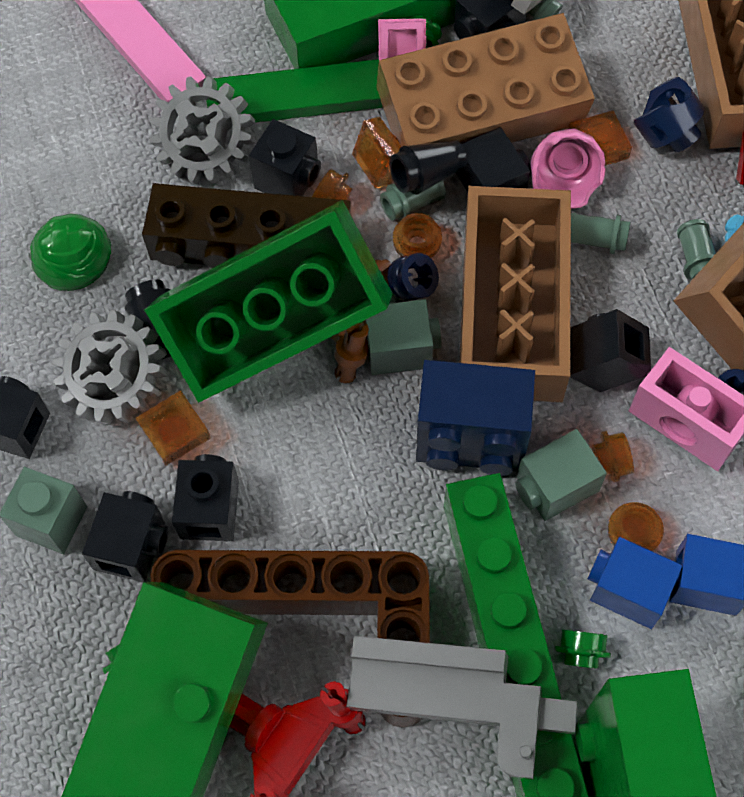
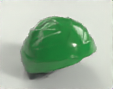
M72 213L55 216L38 230L31 242L32 269L37 277L50 288L59 291H74L85 288L99 279L106 270L111 255V241L104 227L91 218Z

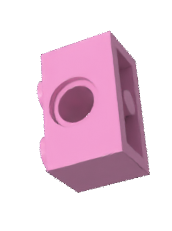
M668 347L641 382L629 409L630 413L716 471L720 470L744 437V395L671 347Z

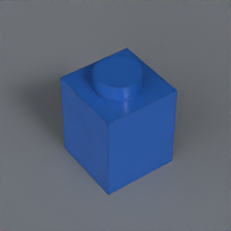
M687 534L676 550L675 562L683 566L671 592L670 602L737 616L744 608V545Z
M619 537L611 553L600 549L587 580L597 584L590 601L652 630L663 614L683 565Z

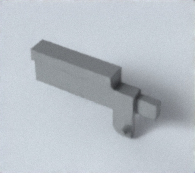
M354 636L351 654L353 661L347 707L350 710L499 726L497 747L499 767L509 776L526 779L534 778L537 730L576 735L578 702L541 698L542 689L540 686L506 683L508 668L506 650Z

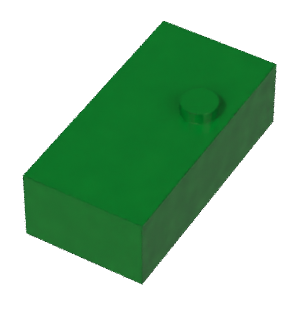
M264 0L266 15L294 69L347 63L379 51L378 19H407L410 16L421 14L429 17L440 28L453 24L456 0Z
M343 200L160 295L144 310L199 403L386 310L393 294Z
M143 582L61 797H204L268 623L163 582Z
M689 669L609 678L576 724V742L588 797H717Z

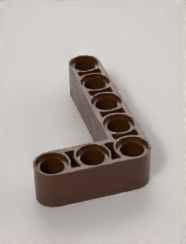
M174 550L160 556L154 563L151 571V582H163L166 584L179 573H190L194 575L193 581L184 591L244 614L377 615V638L388 639L389 635L396 629L406 628L415 632L419 642L430 643L429 573L424 561L414 553L405 551ZM243 573L250 577L248 585L240 592L230 593L222 589L223 582L232 574ZM296 573L306 578L305 585L297 592L285 593L277 588L281 578L287 574ZM343 574L356 575L363 582L358 590L348 594L335 590L333 583ZM406 574L415 578L419 585L411 593L400 594L393 591L388 583L396 575ZM381 714L385 721L401 728L414 726L422 720V718Z

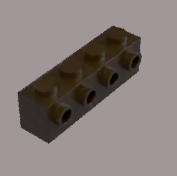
M153 183L142 237L150 260H157L169 266L189 263L207 265L213 268L341 200ZM343 200L351 215V201Z

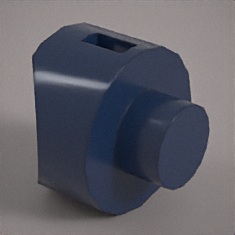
M675 77L650 91L643 115L634 119V125L651 148H659L669 144L674 152H680L694 144L701 136L702 132L696 123L703 116L705 107L687 82L680 77ZM674 94L676 95L679 104H676V102L672 98Z

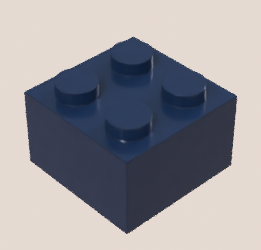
M424 360L417 424L416 462H424L430 468L444 471L454 470L458 466L480 468L483 473L489 475L500 473L503 476L512 473V471L518 472L521 458L526 455L532 430L535 370Z

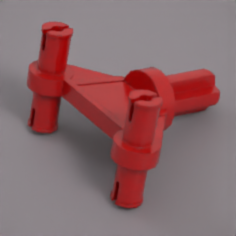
M329 682L324 685L329 693L321 689L320 696L293 705H286L283 708L276 704L263 707L242 693L230 728L245 737V748L252 753L254 795L250 794V797H289V794L334 727L344 729L349 734H358L362 731L358 723L365 727L366 719L363 711H354L347 707L349 689L344 688L339 682Z

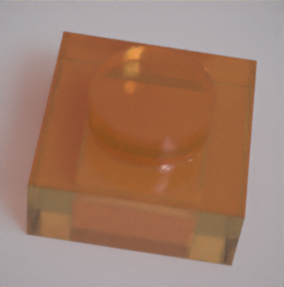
M614 110L569 123L568 129H577L593 136L604 152V166L629 159L632 146Z
M381 117L363 121L352 155L375 189L392 184L393 180L389 162L391 156L399 152L401 145Z
M181 390L136 417L139 427L165 466L211 438L208 429Z

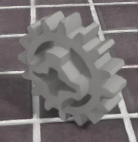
M206 76L202 87L198 85L195 79L187 77V90L180 91L172 84L169 86V91L173 98L169 103L161 99H157L155 102L163 110L161 117L149 118V123L159 129V133L150 137L149 141L156 147L164 148L156 158L164 165L173 162L170 173L180 178L187 171L188 181L199 184L202 174H205L207 180L215 184L218 183V171L220 170L225 171L231 176L236 174L232 165L235 159L243 162L248 161L249 157L241 149L243 144H255L256 139L245 132V128L255 124V119L250 114H241L248 106V103L242 96L232 99L234 89L228 83H224L217 91V82L210 76ZM212 100L220 104L216 105L214 103L210 107L204 108L198 107L195 102ZM179 115L177 130L173 133L174 124ZM202 122L207 124L205 129L208 134L203 140L198 137L200 132L197 128ZM232 128V136L226 147L227 131ZM198 152L206 154L210 160L194 162L185 159V157H192Z
M111 309L106 321L98 313L92 312L89 319L90 326L87 328L77 322L72 324L73 331L76 334L72 341L60 338L58 343L67 351L65 357L52 359L53 365L63 369V374L53 379V384L63 390H68L64 393L61 401L72 408L77 407L76 414L87 420L95 417V421L103 425H110L114 414L117 420L128 423L131 419V408L134 407L146 413L149 409L144 398L148 394L160 397L162 394L161 390L153 384L155 378L168 376V371L157 365V361L164 358L167 352L158 344H153L159 335L148 326L143 328L144 322L136 316L130 314L125 319L123 314ZM117 336L111 342L102 340L106 337ZM109 363L111 368L113 369L112 371H110V368L107 366ZM109 392L116 393L118 396L110 400L94 399L96 396L103 398Z

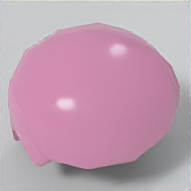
M567 129L549 134L540 142L531 158V182L533 189L571 190V209L587 205L592 193L604 181L606 170L604 167V152L593 136L577 129Z

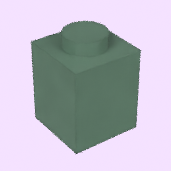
M426 299L390 303L386 310L365 320L369 328L367 341L371 375L423 369L424 360H433V349L442 347L438 317L429 318Z
M575 429L521 458L517 474L518 480L515 481V485L524 504L530 510L537 508L544 521H547L598 493L607 472L579 430Z
M24 466L0 511V518L15 536L64 555L88 506L73 484Z

